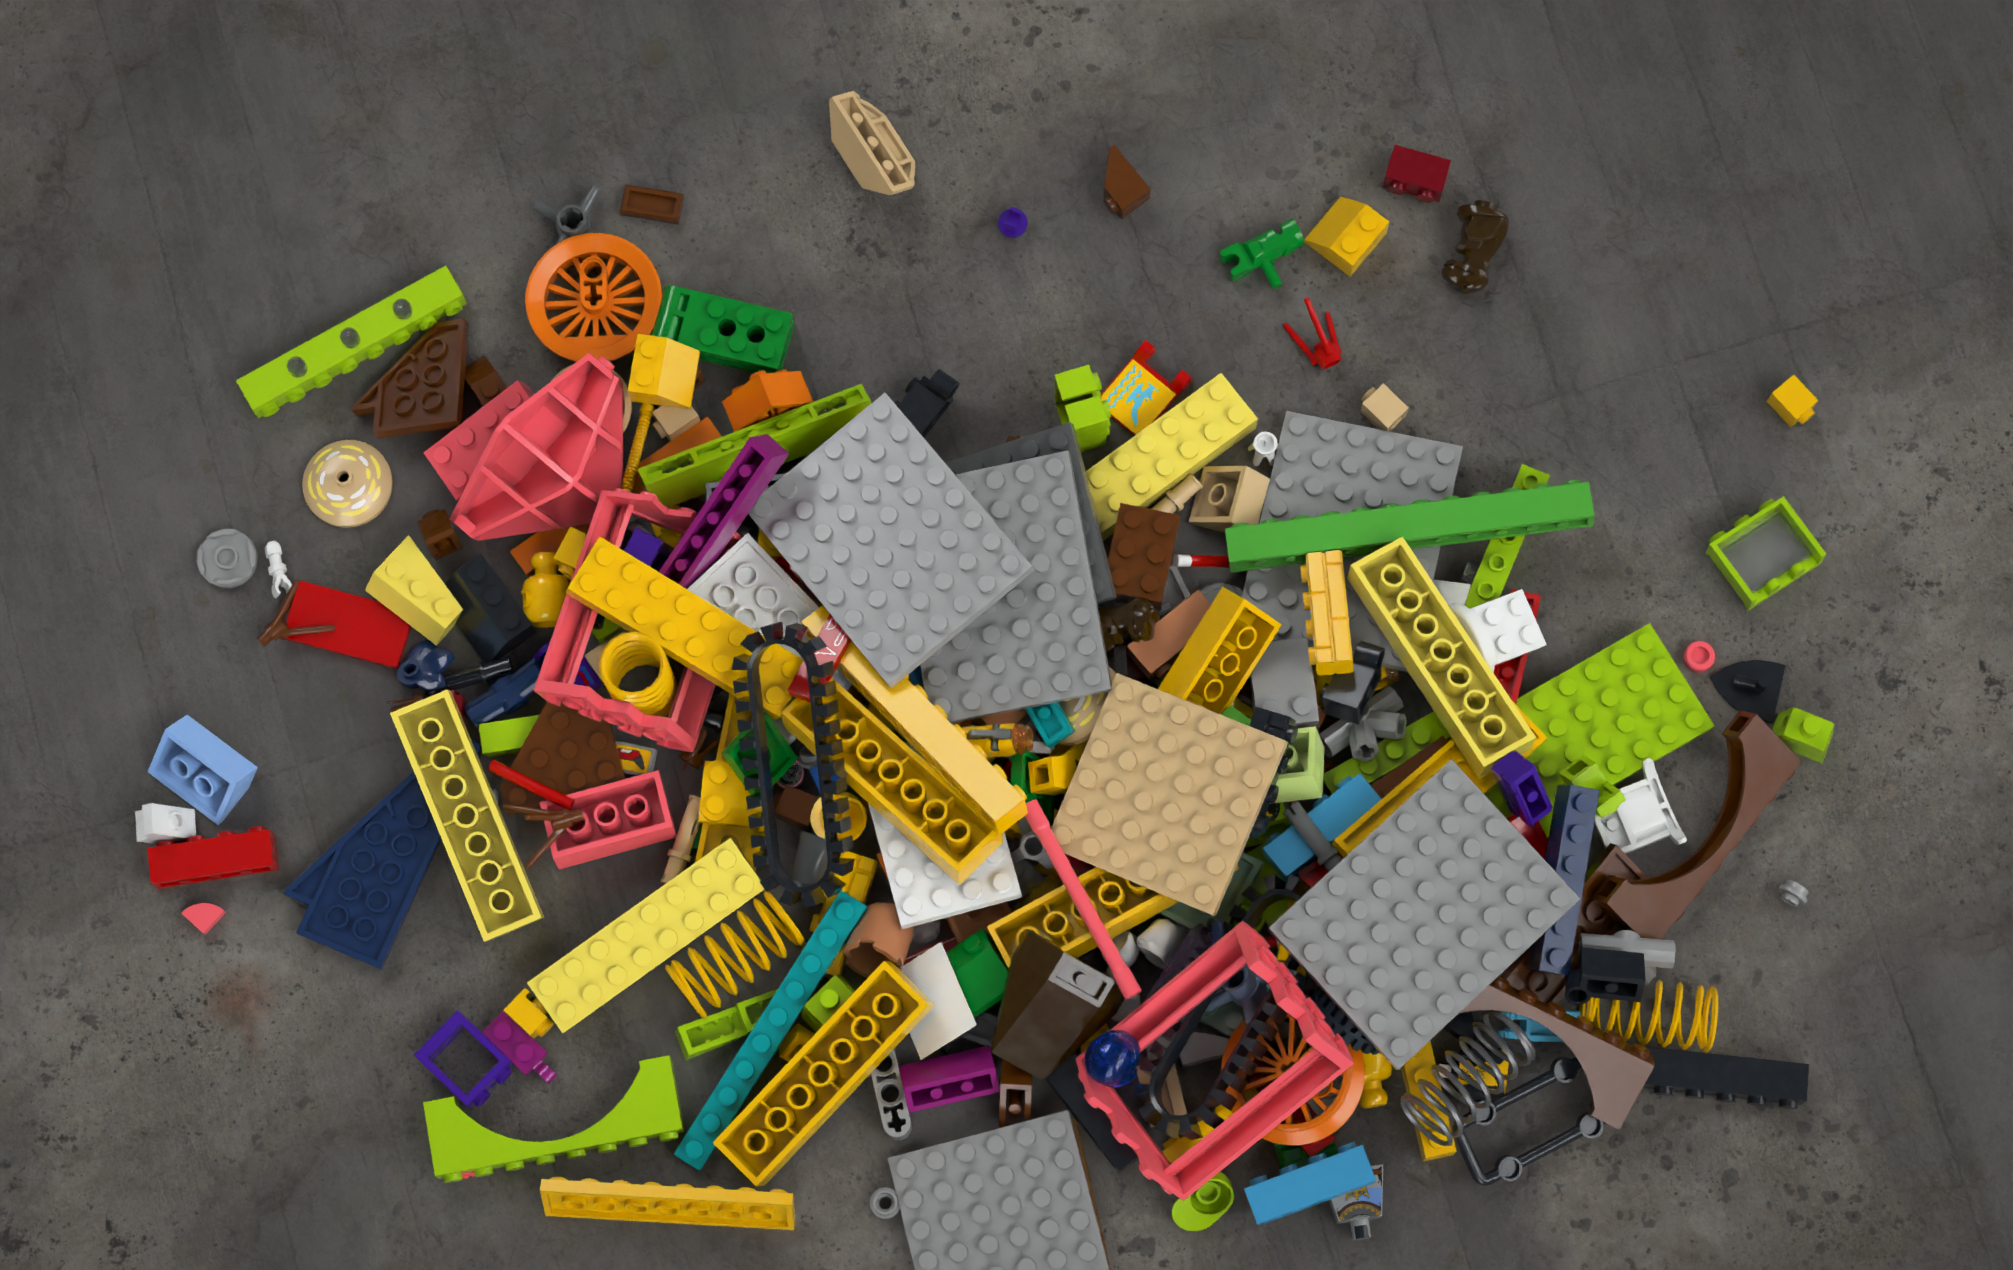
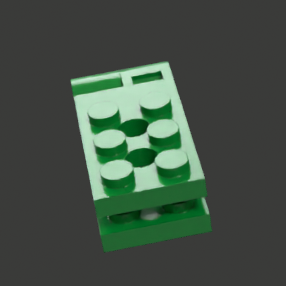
M667 285L663 289L662 300L651 336L669 338L699 350V361L750 373L759 371L774 373L783 369L795 324L792 320L793 314ZM727 330L735 331L730 336L722 335ZM755 337L764 338L761 342L758 343L751 342V340Z

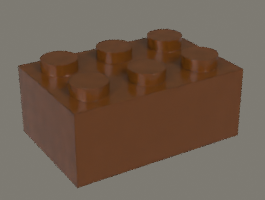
M1120 503L1108 557V564L1117 598L1110 601L1126 604L1133 599L1144 597L1156 610L1161 611L1180 524V515Z

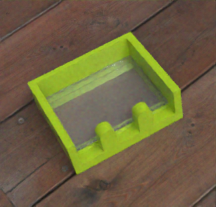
M1784 496L1777 501H1774L1773 498L1769 499L1758 508L1760 512L1752 517L1748 514L1741 517L1733 524L1735 528L1727 533L1722 530L1709 539L1710 544L1706 554L1710 556L1741 598L1747 612L1820 565L1826 556V552Z

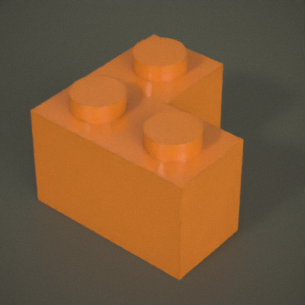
M787 369L774 373H766V371L756 372L749 377L750 381L734 388L731 391L732 394L722 401L734 432L813 402L801 371L788 372Z

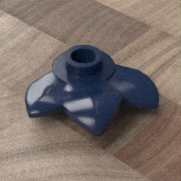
M425 640L417 644L410 651L408 661H405L398 668L397 678L402 685L411 689L419 687L424 691L438 690L446 686L441 673L453 662L455 655L449 650L435 648L434 643L430 640Z

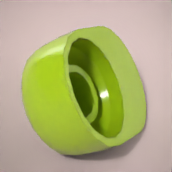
M1219 1172L1184 1201L1177 1198L1171 1210L1174 1222L1180 1228L1187 1231H1200L1210 1227L1233 1204L1234 1191L1231 1180L1224 1173Z

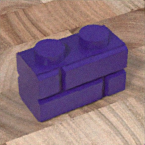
M1513 751L1493 765L1491 768L1504 798L1507 800L1506 803L1510 811L1517 817H1520L1528 826L1535 824L1552 811L1553 807L1535 766L1530 761L1524 759L1517 751Z

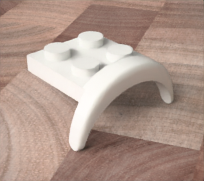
M1522 589L1471 609L1458 603L1448 605L1493 673L1496 665L1547 645Z
M1651 758L1644 760L1642 763L1645 779L1619 789L1626 798V801L1620 804L1614 813L1603 818L1599 816L1595 818L1594 825L1605 849L1612 843L1616 844L1627 854L1667 837H1670L1677 845L1687 841L1669 805Z

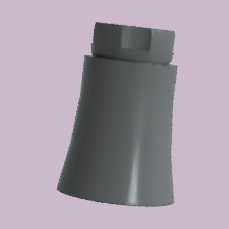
M801 831L795 857L788 875L801 883H817L827 869L826 839Z

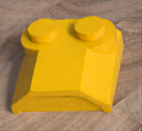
M723 760L705 761L698 823L749 828L748 816L761 812L762 806L747 810L746 797L750 793L745 790V786L730 764Z

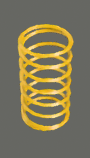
M636 631L622 633L611 639L602 650L599 670L612 700L630 702L643 714L667 716L678 687L677 680L659 642L647 634ZM649 665L660 669L658 677L652 685L642 691L628 692L619 689L621 679L629 670L636 666Z
M764 890L763 895L782 923L758 898H753V904L779 949L744 912L737 910V918L761 959L726 923H721L720 929L745 972L709 935H704V942L727 982L694 948L688 947L687 953L711 995L677 960H671V966L665 964V970L701 1018L706 1019L707 1014L686 979L710 1004L721 1008V999L703 967L728 993L737 995L738 988L721 957L746 982L754 983L752 970L737 944L759 967L770 971V961L755 934L771 951L781 958H786L787 950L773 924L795 945L803 946L805 944V939L799 929L769 891Z
M1660 979L1656 982L1654 1008L1645 1039H1643L1641 1031L1640 1002H1633L1630 1021L1623 1037L1620 1024V1000H1613L1605 1031L1607 1029L1612 1030L1613 1025H1615V1032L1623 1038L1622 1041L1624 1042L1630 1038L1635 1026L1638 1042L1643 1046L1651 1040L1654 1030L1656 1031L1658 1043L1663 1048H1666L1671 1043L1675 1031L1678 1044L1683 1050L1688 1049L1692 1045L1695 1036L1702 1052L1708 1053L1713 1046L1718 1019V992L1713 985L1708 988L1705 996L1702 1022L1701 1011L1704 987L1701 984L1697 986L1695 1015L1686 1044L1683 1042L1681 1029V1005L1683 998V984L1681 982L1676 986L1674 1014L1665 1042L1661 1030L1663 982ZM1590 997L1587 1002L1586 1018L1592 1022L1594 1020L1595 1027L1601 1030L1600 998ZM1712 998L1711 1025L1707 1041L1708 1015ZM1586 1003L1581 1004L1579 1007L1583 1017H1585Z

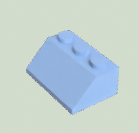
M185 715L165 729L148 773L219 825L249 789L258 767L189 715Z

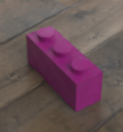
M990 1046L898 1066L909 1113L1000 1092Z

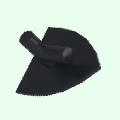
M1762 660L1741 661L1724 667L1712 675L1710 679L1718 693L1733 708L1738 711L1757 714L1763 721L1773 723L1786 665Z

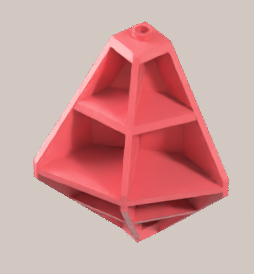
M588 353L510 412L495 428L450 520L469 537L477 541L570 528V526L590 525L602 490L615 491L616 488L621 489L623 482V381L612 372L615 366L602 355L597 359Z

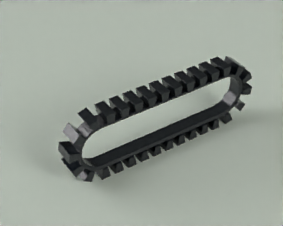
M777 622L760 627L764 638L758 631L747 635L740 643L753 653L751 656L744 653L734 657L732 670H747V677L734 680L733 686L734 694L749 690L750 697L745 696L735 700L737 713L750 709L752 716L748 715L737 720L739 732L750 729L754 731V735H748L740 739L741 752L756 749V754L742 758L743 771L758 767V774L754 773L744 777L745 790L760 787V793L756 792L746 797L747 810L762 806L763 811L748 816L750 829L763 825L765 831H759L750 835L752 848L763 845L767 847V850H761L753 854L754 867L769 864L773 875L760 881L767 892L781 884L786 889L779 902L789 906L801 901V894L804 892L805 908L825 901L824 893L827 898H830L843 889L846 883L834 876V874L844 876L852 872L855 859H839V852L845 853L854 847L852 835L837 838V833L842 834L851 829L850 816L835 820V814H841L849 810L848 797L833 800V794L838 795L847 790L846 777L831 781V775H837L845 771L844 758L829 762L828 756L843 752L842 738L827 742L826 736H833L841 732L840 720L827 723L824 720V716L829 717L839 713L837 700L827 703L822 701V697H828L837 693L835 680L823 684L820 683V677L825 678L834 674L833 661L818 665L814 653L826 648L827 645L820 636L810 639L806 644L801 640L808 628L807 626L797 622L786 626L785 637H783V623ZM773 644H784L795 649L803 658L807 668L828 856L825 874L817 883L805 884L794 880L784 870L780 860L759 673L761 657Z
M1276 874L1263 877L1268 892L1262 895L1250 885L1241 894L1253 903L1248 912L1235 904L1229 916L1239 923L1244 921L1254 929L1262 913L1270 905L1281 900L1298 901L1312 887L1301 878L1290 874L1287 885ZM1225 921L1224 930L1226 935L1234 927ZM1289 954L1284 964L1298 981L1296 985L1302 990L1308 979L1296 971L1300 964ZM1271 988L1265 995L1205 1100L1196 1110L1189 1114L1172 1115L1166 1110L1162 1101V1086L1217 990L1177 1022L1181 1025L1178 1031L1171 1027L1161 1035L1171 1042L1168 1048L1158 1041H1154L1149 1052L1161 1060L1157 1065L1145 1057L1139 1067L1140 1070L1151 1076L1150 1084L1134 1083V1096L1145 1103L1152 1102L1138 1109L1145 1121L1154 1125L1156 1130L1174 1139L1178 1138L1180 1130V1134L1189 1140L1203 1138L1199 1122L1204 1121L1215 1129L1225 1121L1213 1111L1218 1103L1230 1111L1233 1109L1238 1099L1225 1092L1226 1089L1230 1086L1239 1093H1242L1248 1082L1236 1075V1072L1240 1068L1252 1076L1258 1066L1246 1057L1247 1053L1250 1051L1262 1059L1268 1047L1256 1040L1257 1036L1260 1034L1272 1042L1278 1030L1266 1023L1267 1019L1270 1016L1282 1025L1288 1014L1276 1005Z

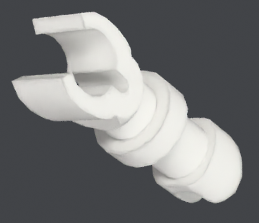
M269 541L265 546V555L270 562L268 571L269 575L273 576L272 594L276 599L281 593L278 589L279 585L286 590L287 594L292 584L285 575L287 568L286 564L282 563L281 560L282 550L280 544L276 541Z

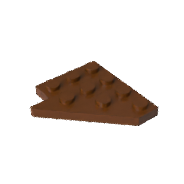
M465 318L436 322L352 406L351 410L356 416L374 414L373 433L377 438L455 428L462 423L469 327Z
M549 702L545 704L510 767L564 795L626 779L611 724L603 719L601 722L577 714L578 710L571 709L562 702L560 707ZM506 779L500 785L505 804L538 808L541 807L540 802L546 801V799ZM507 810L508 816L519 813Z

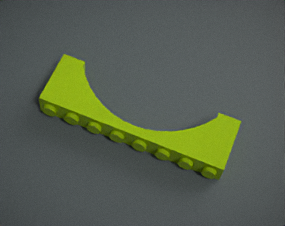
M668 1055L639 1061L640 1070L633 1084L610 1113L588 1129L559 1140L532 1142L512 1139L497 1134L481 1126L459 1108V1102L454 1096L423 1102L435 1177L444 1179V1183H451L463 1180L462 1173L474 1171L475 1177H483L494 1174L493 1169L505 1167L506 1171L523 1169L524 1163L536 1161L537 1165L554 1163L555 1157L567 1155V1159L585 1157V1151L598 1149V1153H608L616 1151V1145L629 1143V1147H639L647 1145V1139L659 1137L661 1142L678 1139V1133L685 1131L672 1058Z

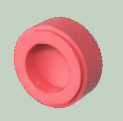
M1704 641L1692 642L1683 654L1685 666L1696 673L1707 671L1715 660L1714 649Z

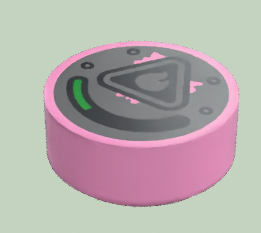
M796 760L776 782L777 785L782 789L786 785L798 788L804 780L803 767Z

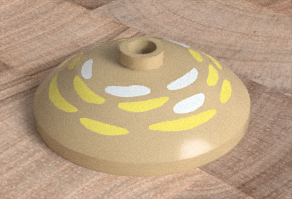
M341 440L326 445L311 458L303 475L302 488L307 505L320 520L332 526L350 528L370 522L384 510L392 493L393 477L386 459L376 448L357 440ZM348 474V480L340 482L339 478L341 475Z
M1109 667L1111 683H1113L1116 672ZM1108 692L1059 702L1076 731L1059 742V744L1073 746L1089 740Z

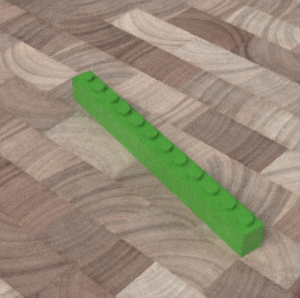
M1570 480L1558 486L1539 484L1527 490L1508 488L1502 493L1478 492L1473 494L1472 497L1465 498L1447 496L1441 501L1434 502L1422 499L1403 506L1390 503L1379 509L1372 510L1366 507H1359L1351 512L1341 514L1337 511H1329L1317 517L1298 515L1286 521L1267 519L1262 521L1261 524L1255 525L1236 523L1230 528H1225V540L1230 573L1303 564L1306 563L1305 555L1313 552L1325 553L1326 551L1340 550L1342 551L1343 558L1365 556L1402 536L1412 550L1593 526L1595 514L1589 482Z

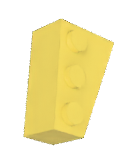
M409 535L373 572L365 589L366 592L436 646L455 626L463 610Z

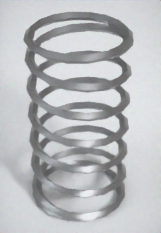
M1484 1011L1483 1020L1485 1024L1474 1022L1473 1031L1490 1051L1512 1064V1074H1502L1491 1056L1473 1039L1461 1036L1459 1037V1044L1474 1063L1498 1078L1499 1088H1488L1477 1070L1464 1057L1451 1050L1445 1051L1446 1060L1453 1070L1466 1082L1484 1092L1486 1098L1484 1103L1474 1102L1462 1083L1447 1069L1440 1065H1431L1432 1074L1441 1086L1452 1096L1470 1106L1471 1117L1465 1118L1460 1116L1454 1105L1439 1088L1426 1079H1418V1088L1428 1101L1438 1110L1456 1120L1458 1126L1456 1132H1450L1439 1115L1417 1096L1411 1093L1401 1096V1107L1409 1120L1420 1132L1439 1145L1451 1146L1453 1137L1462 1135V1122L1472 1123L1476 1121V1108L1485 1109L1489 1107L1491 1102L1490 1094L1502 1093L1505 1087L1504 1080L1517 1078V1065L1526 1066L1531 1064V1060L1535 1059V1048L1525 1032L1510 1018L1498 1011ZM1489 1015L1504 1021L1513 1030L1524 1046L1527 1055L1517 1051L1502 1037L1498 1036V1033L1489 1021ZM1479 1028L1490 1035L1506 1054L1492 1045L1480 1032ZM1465 1042L1471 1045L1474 1049H1476L1485 1058V1060L1491 1067L1483 1063L1477 1056H1475L1473 1052L1467 1047ZM1513 1055L1520 1059H1523V1061L1516 1060ZM1452 1057H1454L1461 1064H1463L1477 1081H1475L1469 1075H1467L1454 1062ZM1438 1071L1445 1075L1459 1089V1091L1463 1095H1461L1454 1088H1452L1440 1076ZM1425 1086L1428 1087L1431 1091H1433L1444 1102L1447 1108L1444 1107L1440 1102H1438L1427 1091ZM1413 1103L1421 1107L1425 1112H1427L1439 1124V1126L1430 1121L1426 1116H1424L1413 1105ZM1414 1115L1417 1118H1419L1424 1124L1432 1128L1434 1131L1446 1136L1448 1141L1441 1140L1440 1138L1432 1134L1414 1117Z

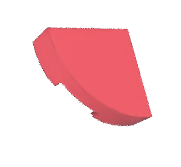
M199 903L188 907L181 914L206 935L223 917L226 911L214 904Z

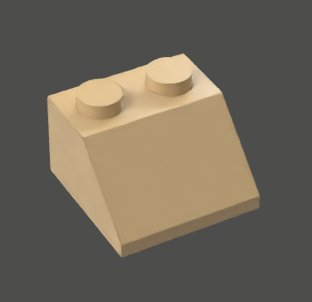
M1204 466L1200 478L1203 488L1196 493L1189 523L1225 533V528H1230L1236 523L1258 524L1270 479L1248 466Z

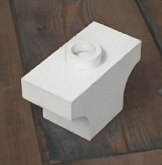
M149 803L142 805V810L135 811L137 842L156 844L159 841L165 840L186 841V838L196 836L195 809Z

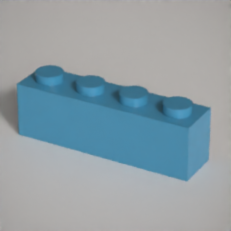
M1360 773L1354 778L1348 776L1337 785L1336 788L1338 790L1330 797L1327 794L1323 795L1322 798H1319L1312 805L1314 809L1308 813L1309 817L1331 845L1340 834L1381 800V797ZM1291 822L1288 824L1290 828L1281 835L1279 832L1271 835L1264 842L1265 847L1263 848V857L1286 884L1289 874L1297 876L1299 871L1318 859Z
M1352 1142L1337 1148L1339 1154L1327 1158L1326 1153H1322L1309 1158V1165L1297 1168L1296 1164L1278 1170L1280 1175L1268 1179L1267 1175H1262L1249 1180L1250 1186L1244 1188L1257 1225H1263L1377 1183L1364 1146L1360 1145L1357 1147L1356 1143Z

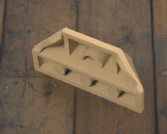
M855 91L831 97L829 100L831 140L861 188L886 195H893L912 189L915 184V160L886 115L869 102L860 99V95Z

